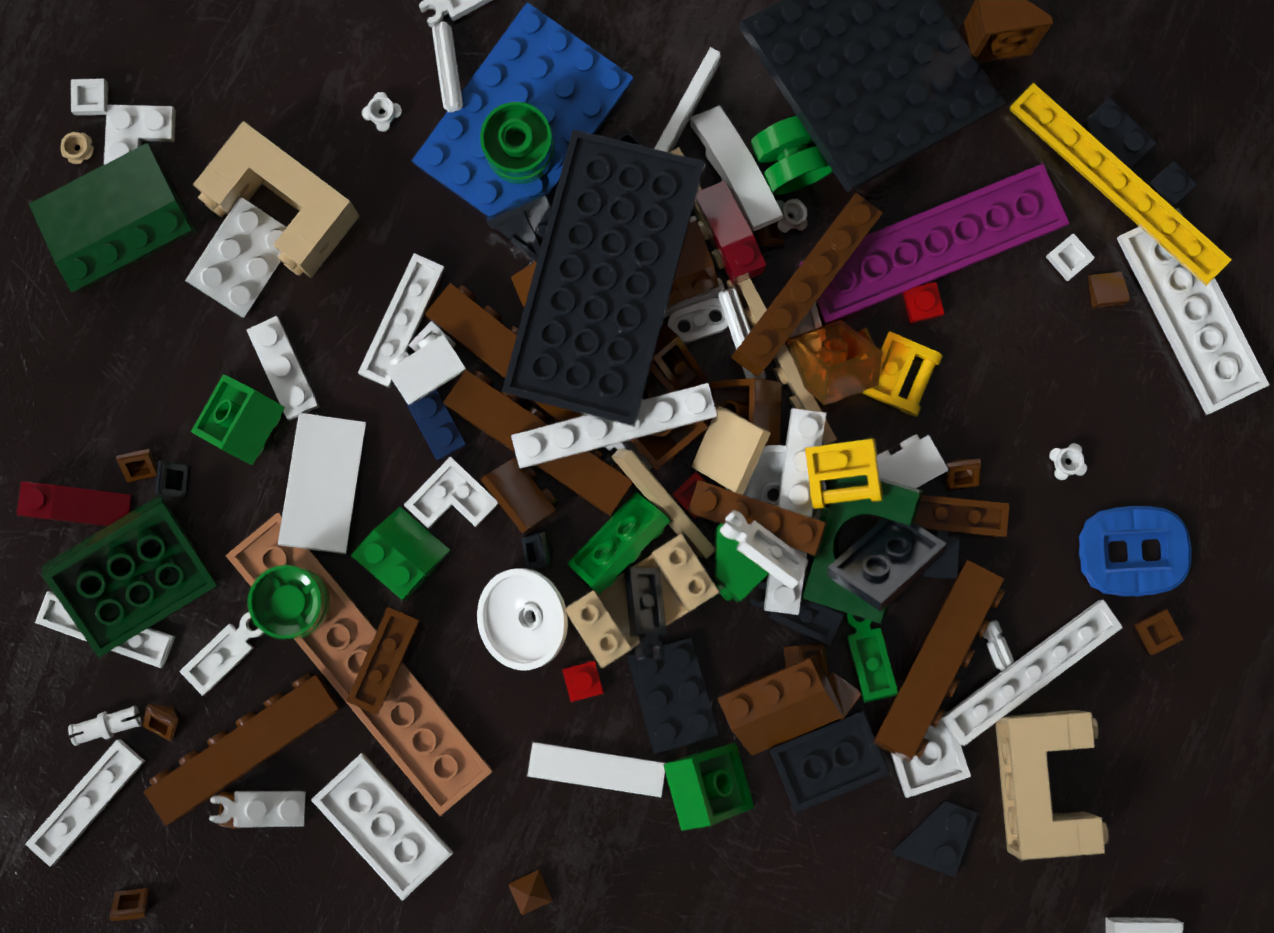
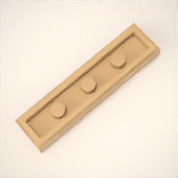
M619 449L611 456L647 500L671 520L668 523L678 536L682 534L695 556L707 559L715 551L711 543L633 450Z

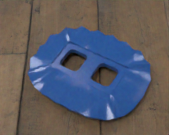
M1126 506L1098 511L1085 521L1084 528L1079 535L1081 571L1091 587L1106 595L1140 597L1168 592L1184 582L1191 567L1192 548L1189 532L1180 517L1165 508ZM1157 539L1160 542V560L1145 561L1142 558L1141 544L1143 540ZM1111 541L1126 542L1128 554L1126 562L1112 563L1109 560L1108 544Z

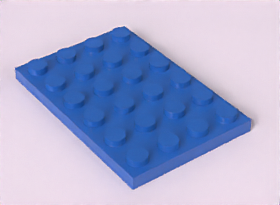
M527 2L461 92L462 109L454 113L447 111L412 159V162L487 217L543 192L549 198L558 186L573 129L595 134L632 84L634 78ZM508 102H523L540 110L550 125L555 143V157L550 169L540 179L528 184H513L498 177L491 169L480 143L481 128L488 114L496 107Z

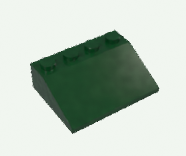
M149 143L141 145L29 204L55 264L69 289L74 293H80L197 232Z
M162 495L155 497L43 564L41 574L98 658L217 586Z

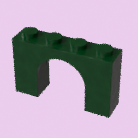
M867 475L832 479L829 490L868 485ZM880 478L883 490L882 501L872 502L870 498L830 503V506L825 505L820 520L828 524L818 555L810 554V556L815 558L811 570H805L802 589H805L803 599L877 623H882L885 620L889 605L880 612L827 576V567L840 557L839 537L845 524L854 516L873 514L909 526L914 524L924 491Z

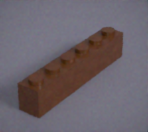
M855 193L731 358L756 377H759L882 215V212Z
M450 283L427 310L425 315L437 327L505 380L518 329L515 326H512L510 329L506 328L499 322L502 317L488 305L484 309L474 302L476 296L463 285H460L457 289ZM531 401L558 423L586 416L585 414Z
M465 370L443 402L447 408L513 452H515L511 435L548 426L545 423L548 417L533 407L527 411L518 405L521 400L520 398L500 393L490 385L493 381L480 371L476 370L472 374ZM597 449L534 465L610 517L633 485V482L617 463H614L611 467L601 460L603 454Z
M969 560L966 561L873 741L875 745L907 762L912 761L914 756L921 758L929 743V739L924 737L929 726L931 725L936 728L945 711L940 707L945 695L951 698L959 684L960 679L956 678L955 675L960 665L966 668L975 652V649L970 647L975 636L980 638L983 636L990 622L989 619L985 618L990 606L997 608L1005 593V590L1000 588L1004 578Z
M309 673L305 674L292 683L295 689L287 695L283 696L281 692L277 693L263 703L266 709L257 715L251 711L237 720L235 723L238 728L229 734H226L223 730L207 741L210 747L199 754L196 750H193L178 760L181 765L179 768L171 773L168 769H165L151 778L149 781L152 786L143 792L164 824L167 826L176 822L343 708L322 675L319 674L311 677Z

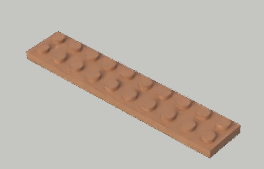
M276 513L230 551L226 557L251 587L264 571L281 565L308 569L324 581L329 590L331 600L329 615L316 632L303 638H297L295 641L346 702L377 630L311 550L278 545L282 515L281 513ZM403 661L379 715L346 702L439 816L493 772Z

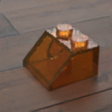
M842 320L788 338L787 345L804 388L824 405L878 386L883 352Z

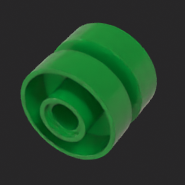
M508 102L496 107L484 120L480 132V143L491 169L498 177L513 184H528L540 179L547 173L555 157V143L550 125L540 110L527 103Z
M797 116L774 123L750 141L759 164L775 163L764 172V177L773 196L797 191L823 179L833 172L818 147H811L815 143Z
M290 565L276 566L264 571L254 581L248 596V609L255 625L267 635L281 639L303 638L316 632L326 621L331 605L329 590L317 574L308 569Z

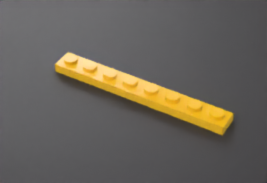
M1034 83L1010 106L1011 112L1205 286L1231 262V259Z

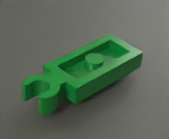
M847 613V624L856 633L848 635L847 640L864 703L896 696L898 690L881 628L871 630V620L865 619L863 622H857L852 614Z

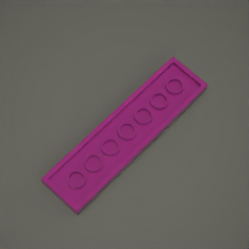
M1044 164L866 235L816 301V306L824 325L1066 227L1069 221Z

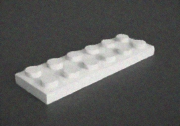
M1179 208L1175 209L1182 215ZM1141 227L1126 232L1117 238L1206 415L1269 386L1215 278L1205 286Z

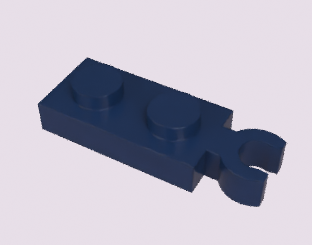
M437 389L411 406L405 402L437 461L467 446Z

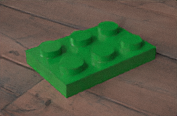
M635 492L567 565L600 595L605 589L614 584L617 576L629 564L638 559L641 551L653 539L662 534L664 527L671 520L662 511Z

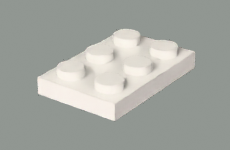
M239 197L185 281L244 318L281 261L277 258L280 252L273 244L287 227L244 198Z

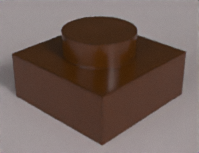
M1167 609L1134 624L1150 655H1154L1183 640Z

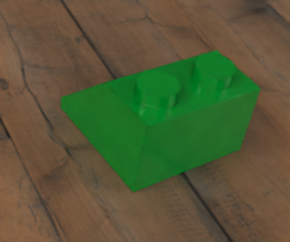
M223 374L191 432L223 451L253 465L256 458L263 452L264 444L273 428L278 425L285 407Z
M399 507L369 534L351 556L401 600L407 601L451 550L403 508Z
M721 523L714 531L713 578L718 582L715 587L726 601L729 602L734 599L736 602H739L769 572L737 549L740 542L736 539L725 537L719 531L724 525Z
M736 742L663 764L681 831L711 826L754 808Z

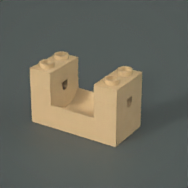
M243 121L193 184L201 192L198 198L210 210L222 218L225 213L229 214L239 197L249 201L262 184L299 211L273 244L280 252L277 258L296 275L300 276L304 272L312 278L360 216L347 198Z
M682 534L633 566L660 568L666 626L719 593ZM624 573L619 575L614 584L605 589L600 595L593 590L564 609L601 668L639 644V637H630Z
M1067 710L1005 715L998 720L995 725L1007 852L1021 860L1105 853L1104 844L1108 843L1109 837L1107 825L1102 823L1101 817L1085 811L1052 814L1046 751L1094 748V739L1098 738V726L1096 719L1091 717V712Z

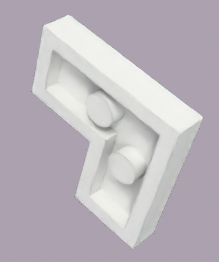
M107 105L104 165L140 147L142 141L174 142L176 115L174 107Z
M451 457L404 504L429 529L452 505L477 528L499 503Z

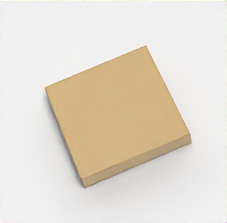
M718 406L716 409L717 417L712 418L691 467L731 491L743 495L771 433L727 408Z

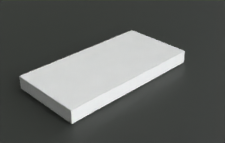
M299 413L278 545L346 555L366 422Z
M361 753L311 799L402 901L454 853L364 753Z

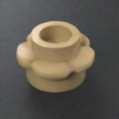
M68 133L61 141V153L63 157L68 158L70 163L81 164L83 160H88L93 154L92 140L85 133ZM79 145L80 150L75 151V146Z

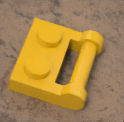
M889 331L879 352L881 358L875 361L862 394L917 417L921 409L919 403L935 365L940 364L943 355ZM917 356L923 362L907 399L898 395L914 357Z
M875 439L805 448L811 499L814 509L825 508V504L870 498L872 502L883 500ZM867 475L868 485L832 490H823L822 480Z

